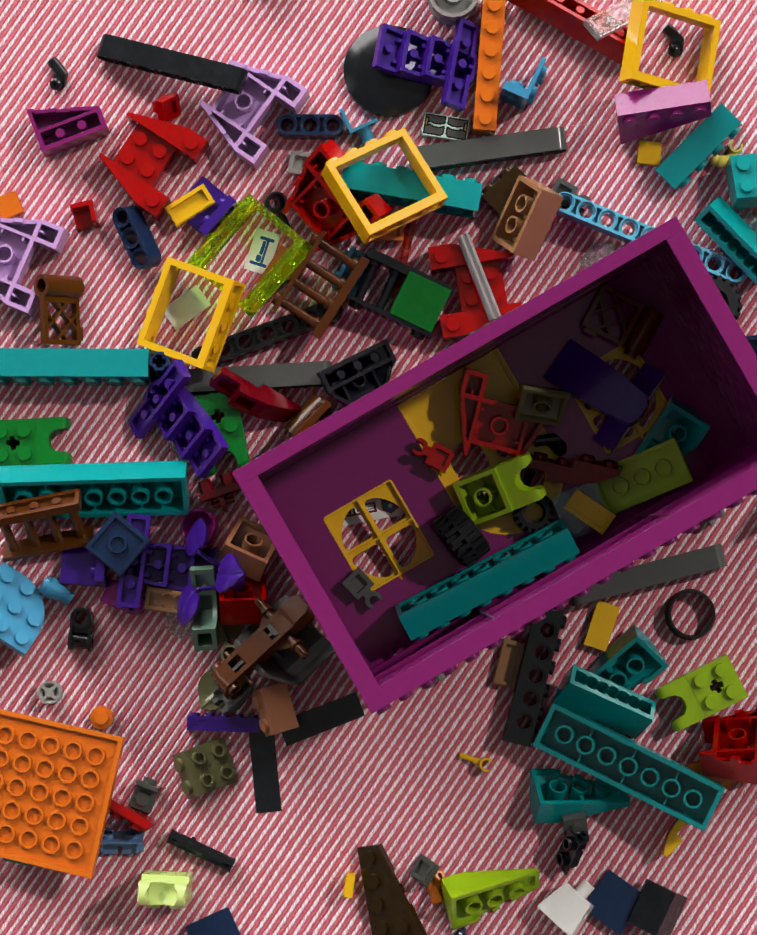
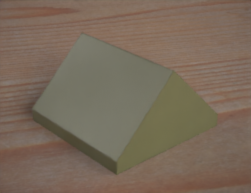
M520 383L515 420L561 427L570 399V392Z

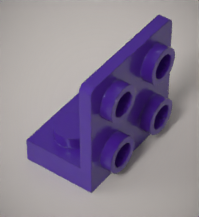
M202 176L190 191L204 184L216 204L187 223L208 240L238 205L234 198L230 195L226 196Z
M85 547L63 550L60 574L61 584L107 587L108 566Z

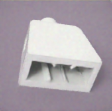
M585 879L576 889L566 882L537 907L567 935H577L594 907L586 898L595 888Z

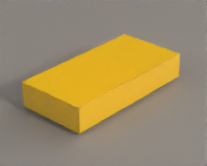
M201 184L164 209L175 226L179 228L216 203L205 185Z
M578 488L564 507L602 535L616 517L615 514Z
M597 600L583 642L584 645L606 652L620 607Z

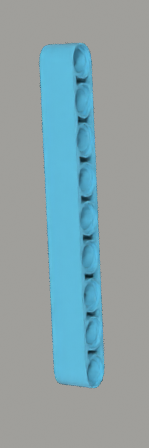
M569 192L559 193V195L564 197L563 199L568 201L569 208H560L556 213L557 215L625 243H630L655 228ZM581 207L589 209V218H583L580 215L579 209ZM608 216L612 222L611 226L606 227L602 225L601 217ZM625 224L631 226L633 230L632 235L624 234L622 226ZM692 243L709 274L713 275V277L723 276V280L729 279L732 281L731 285L741 282L746 277L744 271L732 259ZM709 259L717 262V270L714 271L708 267ZM730 268H735L738 271L739 276L737 279H733L729 275Z

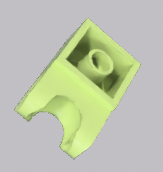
M146 870L142 873V878L138 883L137 905H143L147 908H160V905L169 906L170 909L186 908L192 901L193 872Z

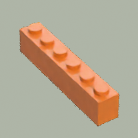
M482 0L471 135L494 136L496 132L506 0Z

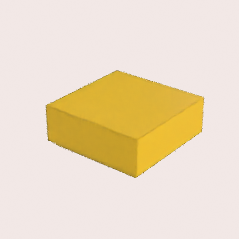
M639 140L636 164L659 166L662 142Z
M355 872L346 873L343 896L346 898H352Z

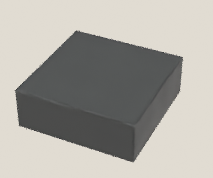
M420 854L408 874L428 887L440 866L425 855Z

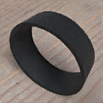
M681 590L675 593L667 602L665 621L670 631L679 638L685 640L699 639L705 636L714 625L716 617L715 607L711 599L699 590ZM688 593L702 595L710 602L713 609L711 625L706 631L698 635H687L680 632L673 624L671 618V610L675 601Z

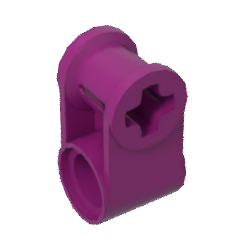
M110 579L100 601L128 614H142L145 611V598L143 596L140 609L132 610L131 608L116 607L119 583Z

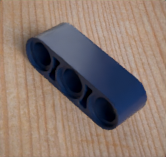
M285 114L277 121L279 135L289 140H335L340 138L344 132L343 120L334 114ZM290 122L294 125V128L287 132L282 130V125ZM310 122L317 125V128L311 132L304 128ZM330 123H337L340 128L335 132H331L327 129Z
M137 206L116 208L112 219L134 267L137 269L157 267L161 262L162 256L140 208Z

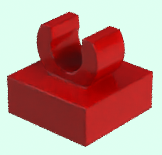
M171 92L152 102L153 111L158 114V120L169 122L181 115L179 94Z

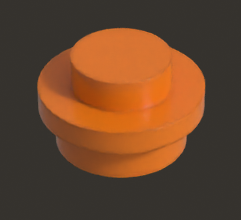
M98 706L90 714L91 724L97 729L110 727L114 720L113 712L106 706Z

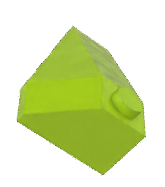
M538 868L461 872L441 879L442 897L452 930L476 923L481 920L480 915L491 909L495 912L501 909L499 905L507 900L515 901L539 888Z

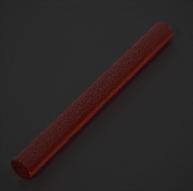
M417 219L406 224L404 241L399 261L406 265L408 264ZM402 276L401 279L397 280L391 299L395 300L405 277Z

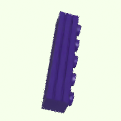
M195 712L187 715V730L261 733L258 715L243 717L244 714H235V717H229V714L227 716L223 714L214 716V713H206V716H200V713Z

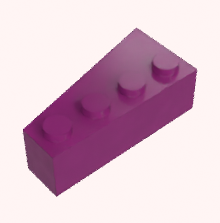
M707 80L614 94L621 144L712 116Z

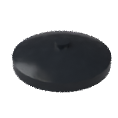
M393 26V27L398 28V29H400V30H402V31H405V30H406V28H403V27H400V26ZM375 27L360 35L347 52L344 62L346 88L357 105L371 114L381 117H398L408 114L426 100L433 85L407 80L373 69L372 62L379 27Z

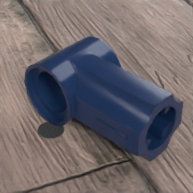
M155 352L153 356L149 357L151 384L153 381L161 378L172 363V360L164 352Z

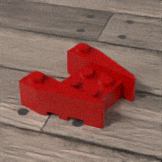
M128 112L126 115L129 121L136 125L135 129L113 161L102 153L99 154V157L137 207L159 221L166 211L164 208L171 204L169 197L155 189V185L177 153L197 165L208 149L209 144L205 138L187 127Z
M334 140L320 144L305 160L302 166V173L294 184L293 193L288 198L282 211L285 215L295 210L314 234L316 232L320 234L322 230L327 232L323 239L331 245L357 235L356 230L321 175L326 165L325 163L333 157L340 158L345 155ZM378 193L365 198L359 204L370 224L385 218L392 211ZM317 247L315 252L321 251L322 249Z
M445 244L428 247L427 253L431 274L454 271L461 312L439 316L443 342L463 339L490 324L491 322L487 317L460 246L457 244ZM475 247L502 317L521 306V302L507 303L501 263L512 261L513 254Z
M464 367L458 389L463 454L468 455L471 443L513 454L512 458L526 453L544 424L515 420L516 405L483 397L489 374Z
M755 705L754 710L747 712L739 709L734 711L735 715L723 718L716 715L703 719L706 743H713L712 750L699 751L702 774L704 776L757 784V705Z

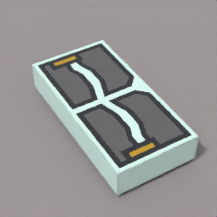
M425 112L421 136L448 141L466 140L470 119Z

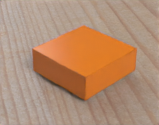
M15 190L0 196V215L2 218L11 219L25 213Z

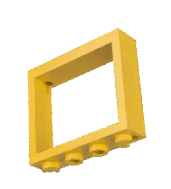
M633 0L619 82L642 89L680 84L639 71L648 11L704 28L696 81L707 80L710 95L721 21L713 19V16L710 14L694 13V10L691 8L675 7L674 3L668 1Z
M405 128L398 131L393 129L379 140L376 138L371 139L365 143L364 147L359 149L356 147L352 148L340 158L333 157L329 159L321 173L364 245L441 208L448 198ZM398 144L430 196L370 224L338 171Z
M167 256L166 262L162 266V273L158 284L154 289L151 304L146 311V318L139 331L136 344L156 352H164L169 357L181 359L185 363L214 373L246 285ZM181 269L224 284L198 359L155 343Z

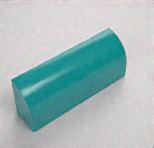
M719 196L694 221L757 285V234Z
M574 664L562 678L553 700L557 704L635 739L654 720L657 703Z

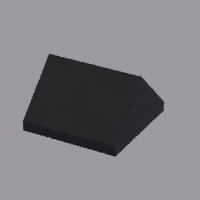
M646 878L627 922L651 935H671L688 898Z

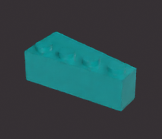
M721 103L712 112V116L707 117L655 170L675 190L678 187L683 189L691 181L689 177L695 171L699 173L708 164L706 160L712 154L716 156L725 147L723 143L729 138L732 140L741 131L742 123Z

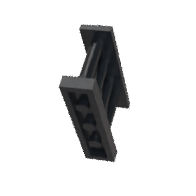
M371 247L367 249L364 257L370 260L369 266L355 296L348 294L345 300L349 302L348 306L359 311L363 308L412 331L410 335L419 340L431 338L433 333L385 311L384 308L397 280L401 279L402 276L406 278L409 270L450 289L451 292L454 287ZM382 266L389 270L388 274L390 275L376 306L363 299L377 269H380Z

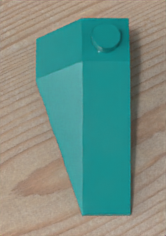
M672 395L634 454L676 437L683 455L699 445L711 426L692 407Z
M634 624L607 649L588 671L631 690V687L638 684L651 682L669 665L653 642Z
M530 769V808L535 823L562 822V815L585 811L586 816L627 807L631 804L628 793L600 779L590 781L582 779V775L574 774V777L560 774L561 770Z

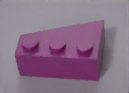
M99 106L70 107L68 109L48 108L45 110L26 109L41 150L46 158L110 134L103 112Z

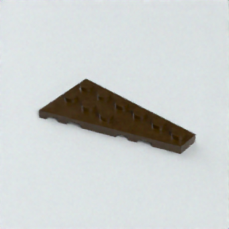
M382 843L358 847L372 935H427L412 903H409L404 893L406 891L403 885L399 883L394 873V867Z

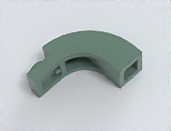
M214 565L190 567L191 584L194 589L197 587L215 586ZM217 590L201 591L198 593L200 605L194 617L192 627L194 650H218L220 641L219 592Z

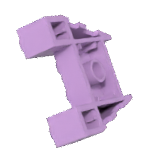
M230 60L228 64L248 71L242 93L237 95L222 91L212 106L202 100L199 103L237 157L255 170H258L270 153V150L265 143L252 134L276 101L294 114H298L310 98L308 89L289 76L274 74L268 70H260Z
M0 218V299L13 310L34 318L39 307V297L35 291L21 286V283L37 246L61 255L70 235L65 228L40 219Z

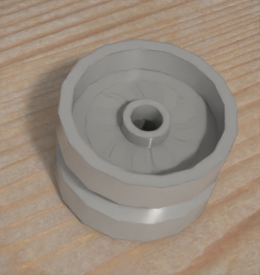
M428 0L429 11L433 17L442 24L455 26L456 20L459 18L470 20L476 11L478 0Z

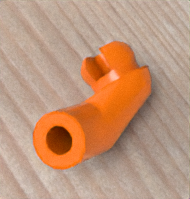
M440 869L429 886H425L433 905L444 901L439 889L441 887V879L445 878V873Z

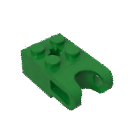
M220 392L194 396L212 420L217 412H220L221 415L225 414V417L221 418L220 423H217L216 420H213L229 446L226 453H231L235 456L239 468L249 463L242 411L228 405V397ZM215 466L211 469V471L207 474L206 477L213 476L215 474Z
M67 417L0 420V466L72 464L73 457L71 454L55 451L51 444L52 437L57 432L70 429L71 419ZM14 439L20 442L16 449L10 446Z

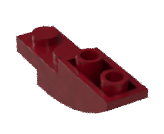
M224 366L210 379L209 386L227 396L228 405L251 416L268 421L288 422L301 410L300 405L267 385L262 384L258 388Z
M543 452L530 453L533 462L527 466L547 471L546 481L562 484L596 483L619 476L623 469L622 466H618L616 461L605 459L604 462L595 460V456L589 454L577 456L574 464L570 463L571 460L567 458L557 457L556 460L547 458L548 454Z

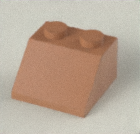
M240 516L223 546L218 562L220 563L225 555L233 554L238 559L241 568L245 571V576L260 582L276 548L263 526Z
M281 682L252 691V703L254 708L258 710L260 717L259 726L261 731L265 733V737L299 727L286 683Z

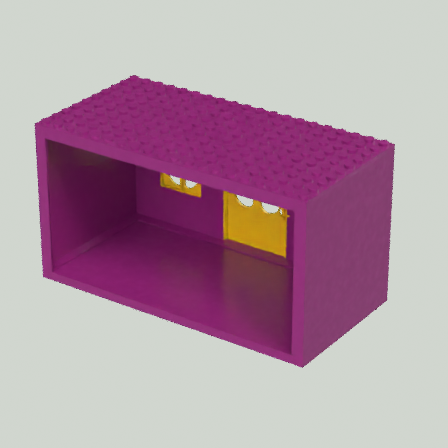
M675 216L233 471L232 474L371 714L377 712L380 715L391 708L390 703L399 699L402 702L413 695L412 690L421 686L424 689L436 682L434 677L443 673L446 676L458 669L456 665L463 660L467 663L473 661L480 656L479 651L488 648L491 650L502 643L501 638L504 636L513 637L524 630L523 625L528 622L538 623L546 618L545 613L547 611L562 609L568 605L567 600L571 597L580 598L589 593V587L593 584H599L600 586L612 579V573L627 571L634 566L633 561L636 559L645 560L656 553L655 548L659 546L667 547L678 541L677 535L681 533L689 534L700 528L699 523L701 521H712L722 515L720 510L729 507L732 509L744 502L742 497L746 495H756L757 355L678 218ZM603 283L664 316L642 358L637 357L634 360L623 354L625 350L598 334L596 337H593L583 331L584 326L580 324ZM604 291L601 297L603 307L615 305L613 295ZM618 298L619 303L625 302V301L621 300L620 298ZM629 303L620 305L623 318L632 317L636 307ZM599 304L596 306L595 310L600 309ZM617 307L604 310L608 324L620 320ZM601 311L593 313L588 323L596 327L605 325ZM630 320L625 321L626 327ZM617 323L609 326L611 335L620 340L624 332L622 324ZM604 327V328H601V330H603V331H605V332L607 333L605 327ZM570 339L605 362L611 359H620L634 364L639 369L646 362L665 374V378L654 393L655 411L651 422L646 427H641L639 424L633 427L632 435L624 437L614 453L593 439L599 431V428L593 423V419L601 413L594 409L586 410L583 402L570 395L561 427L544 424L538 434H557L567 445L566 453L558 456L548 446L535 447L534 441L526 451L531 454L543 452L548 454L547 458L555 460L557 457L567 458L571 460L570 463L574 464L577 456L589 454L595 456V460L604 462L605 459L618 462L632 456L672 395L692 407L711 426L699 445L683 455L694 481L615 513L616 517L603 535L564 508L577 488L602 505L593 483L562 484L546 481L548 472L544 471L543 487L555 508L553 522L559 519L563 521L580 553L576 555L573 561L568 563L562 562L556 565L555 569L550 573H540L534 577L532 582L526 585L519 584L515 586L511 593L492 598L490 604L471 609V613L463 618L456 617L450 620V624L442 629L435 628L429 631L425 638L410 640L394 605L466 568L448 550L432 526V521L453 504L463 510L452 485L460 478L455 473L451 462L446 473L443 474L424 464L425 456L416 457L411 453L412 449L417 451L423 450V446L416 442L418 438L426 440L430 447H432L434 442H437L452 451L461 443L458 389L464 370L463 367L466 366L467 368L489 374L483 397L517 405L520 383L561 389L546 380L544 376ZM479 445L489 461L488 467L512 458L513 454L503 458L499 456L496 449ZM371 498L391 501L405 512V517L385 530H380L366 508L365 502ZM536 503L527 505L524 511L525 517L532 522L540 520L543 515L542 507ZM356 508L359 510L372 535L366 541L347 550L343 546L342 526L347 513L351 509ZM513 511L505 516H499L476 525L490 546V551L478 561L532 534L523 531L517 526L513 519ZM411 525L415 530L416 548L411 562L407 566L401 567L389 548L386 539L404 527ZM373 545H378L392 567L393 573L387 577H376L365 573L374 583L370 589L379 592L383 598L379 600L377 596H372L369 601L374 608L371 609L365 604V597L363 595L357 600L341 582L357 568L353 563V558Z

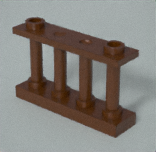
M324 230L320 234L317 232L308 243L312 246L283 293L278 291L271 301L274 305L272 310L277 311L279 306L309 324L313 330L311 335L317 339L321 338L370 262L364 256H361L360 259L356 257L353 259L325 241L323 238L327 232ZM317 247L349 267L348 270L351 273L347 279L344 277L339 278L310 259ZM304 267H307L336 286L335 289L338 290V293L334 299L331 297L327 298L298 279ZM292 286L323 306L326 312L322 318L318 316L315 318L285 298Z
M80 488L0 504V528L7 542L3 544V561L19 560L85 547L94 537L95 528L93 525L84 527L78 513L82 508ZM68 513L74 529L61 532L55 515ZM46 518L52 534L38 536L32 520ZM23 522L29 538L16 541L10 524Z

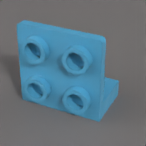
M541 58L528 89L523 88L524 85L518 81L511 80L510 82L506 80L502 87L500 100L524 111L527 104L532 106L539 88L536 85L542 84L548 69L545 66L546 58Z

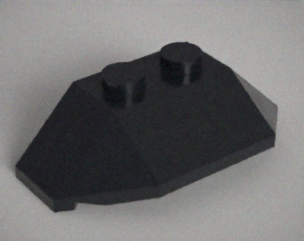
M387 339L316 374L326 394L346 407L389 382L392 368L397 359Z

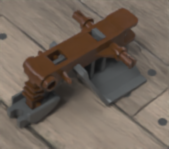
M285 594L273 606L267 605L262 597L256 598L258 601L254 600V605L261 611V624L248 626L234 642L237 649L231 654L225 651L224 654L227 658L223 662L216 663L210 670L212 678L217 682V687L213 690L216 696L212 702L216 706L225 702V706L220 710L223 715L227 716L231 712L239 710L252 695L255 686L250 675L255 669L262 677L297 686L304 682L335 653L333 646L312 624L315 615L308 604L302 601L300 597L296 595L289 597Z

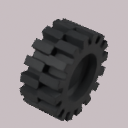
M547 495L541 500L534 502L539 504L543 510V515L538 521L532 522L525 517L524 511L526 506L513 510V519L520 529L528 533H534L553 522L555 508Z

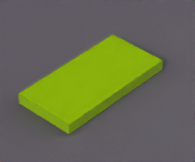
M676 437L618 461V466L623 467L619 476L593 483L603 507L615 514L692 482L694 479Z

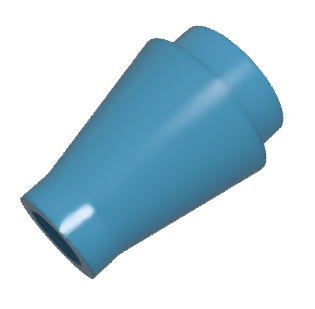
M48 575L38 592L43 594L42 597L64 603L67 606L74 596V593L61 584L60 581Z

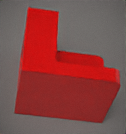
M92 199L70 204L78 232L100 227L96 206Z

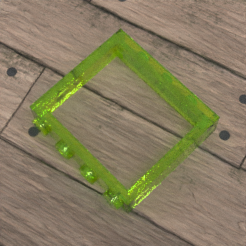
M248 193L241 202L237 203V207L231 214L222 220L221 225L216 231L207 237L206 242L201 248L194 252V256L188 263L206 270L207 265L256 210L294 241L243 300H240L238 307L249 317L253 318L304 260L311 246ZM205 278L222 292L224 286L222 283Z

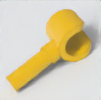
M461 752L459 758L476 764L484 772L490 771L483 768L482 763L485 760L492 762L491 759L487 757L477 758Z

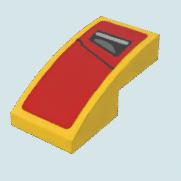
M678 818L673 821L664 838L661 853L665 857H668L683 842L677 833L687 823Z

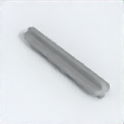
M468 233L460 235L457 241L490 322L495 321L501 317V313L471 237Z

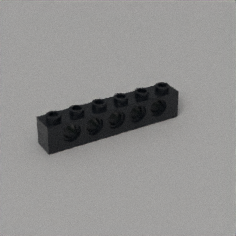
M551 609L545 613L546 618L530 625L502 737L503 741L531 747V743H534L539 730L535 729L537 720L541 721L543 717L544 707L541 706L543 697L547 698L550 684L546 683L548 675H553L556 662L552 661L554 652L558 653L560 649L561 639L558 638L560 629L564 630L567 616H564L565 610L555 611ZM543 624H550L552 626L553 633L550 637H544L541 634L540 629ZM539 646H543L547 650V657L543 660H539L535 656V650ZM533 669H538L542 674L541 680L537 683L529 679V673ZM533 692L535 694L536 701L533 705H526L524 703L523 697L525 693ZM524 714L528 715L530 725L526 728L519 727L518 718Z

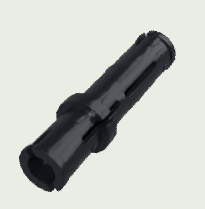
M172 829L166 843L184 850L185 854L189 855L190 853L229 873L236 858H232L196 841L195 837L192 836L190 838Z

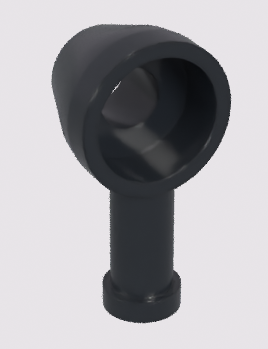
M271 192L264 199V207L267 212L276 215L282 228V233H289L293 231V227L290 226L286 215L282 213L287 198L281 192ZM271 199L274 200V207L270 206Z

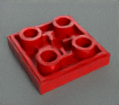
M117 797L111 799L109 808L111 816L118 820L124 818L131 822L129 826L141 833L153 827L156 820L129 806Z

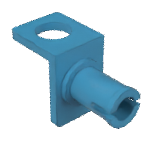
M343 108L338 110L348 134L358 133L363 146L369 140L375 138L370 127L378 122L377 118L352 129Z

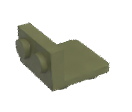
M220 737L172 755L174 768L179 773L182 781V790L188 799L201 796L238 780V775L224 738Z

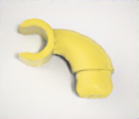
M732 140L729 144V154L722 156L718 154L716 156L713 155L710 164L717 166V168H725L729 156L741 154L743 144H741L740 149L734 150L732 148L734 140Z

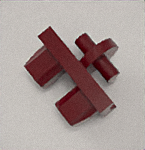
M231 472L219 475L223 487L215 490L211 479L198 482L201 494L198 495L200 502L205 503L219 498V501L211 504L213 510L222 507L224 513L229 512L227 505L235 502L233 496L224 498V496L241 491V487Z

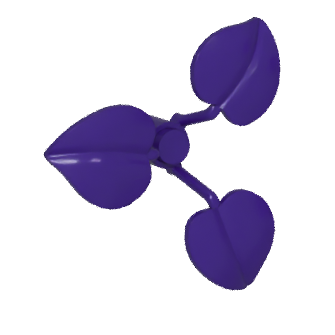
M201 517L194 522L185 540L186 553L192 557L197 553L219 569L216 575L215 586L197 587L194 589L192 585H188L180 594L177 603V616L183 628L193 620L198 612L200 605L199 592L217 590L219 593H224L229 589L240 591L244 585V576L246 575L235 555L229 553L219 563L202 552V548L207 543L208 532L205 521Z

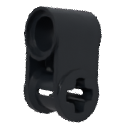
M88 607L76 608L71 613L70 630L68 633L69 651H72L73 648L87 649L88 652L93 650L94 613ZM79 611H84L88 615V620L85 624H81L77 620Z

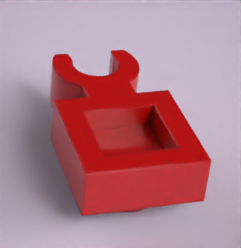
M418 438L416 442L423 446V450L417 451L412 449L411 453L416 457L425 456L424 464L445 474L455 452L437 442H434L432 447H430L426 440Z

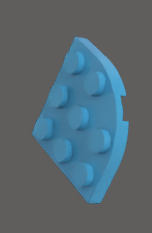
M3 562L0 566V642L24 657L43 626L45 615L44 603L40 592H38L33 582Z

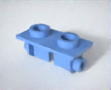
M105 829L99 852L101 854H118V846H122V854H139V852H144V831L141 833L135 829L126 831Z

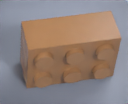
M519 175L490 238L511 253L535 261L564 197L541 182Z

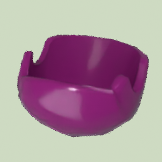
M202 509L189 511V515L184 516L181 524L182 535L186 539L191 526L201 517L205 521L208 532L206 545L211 544L217 537L219 530L216 517Z

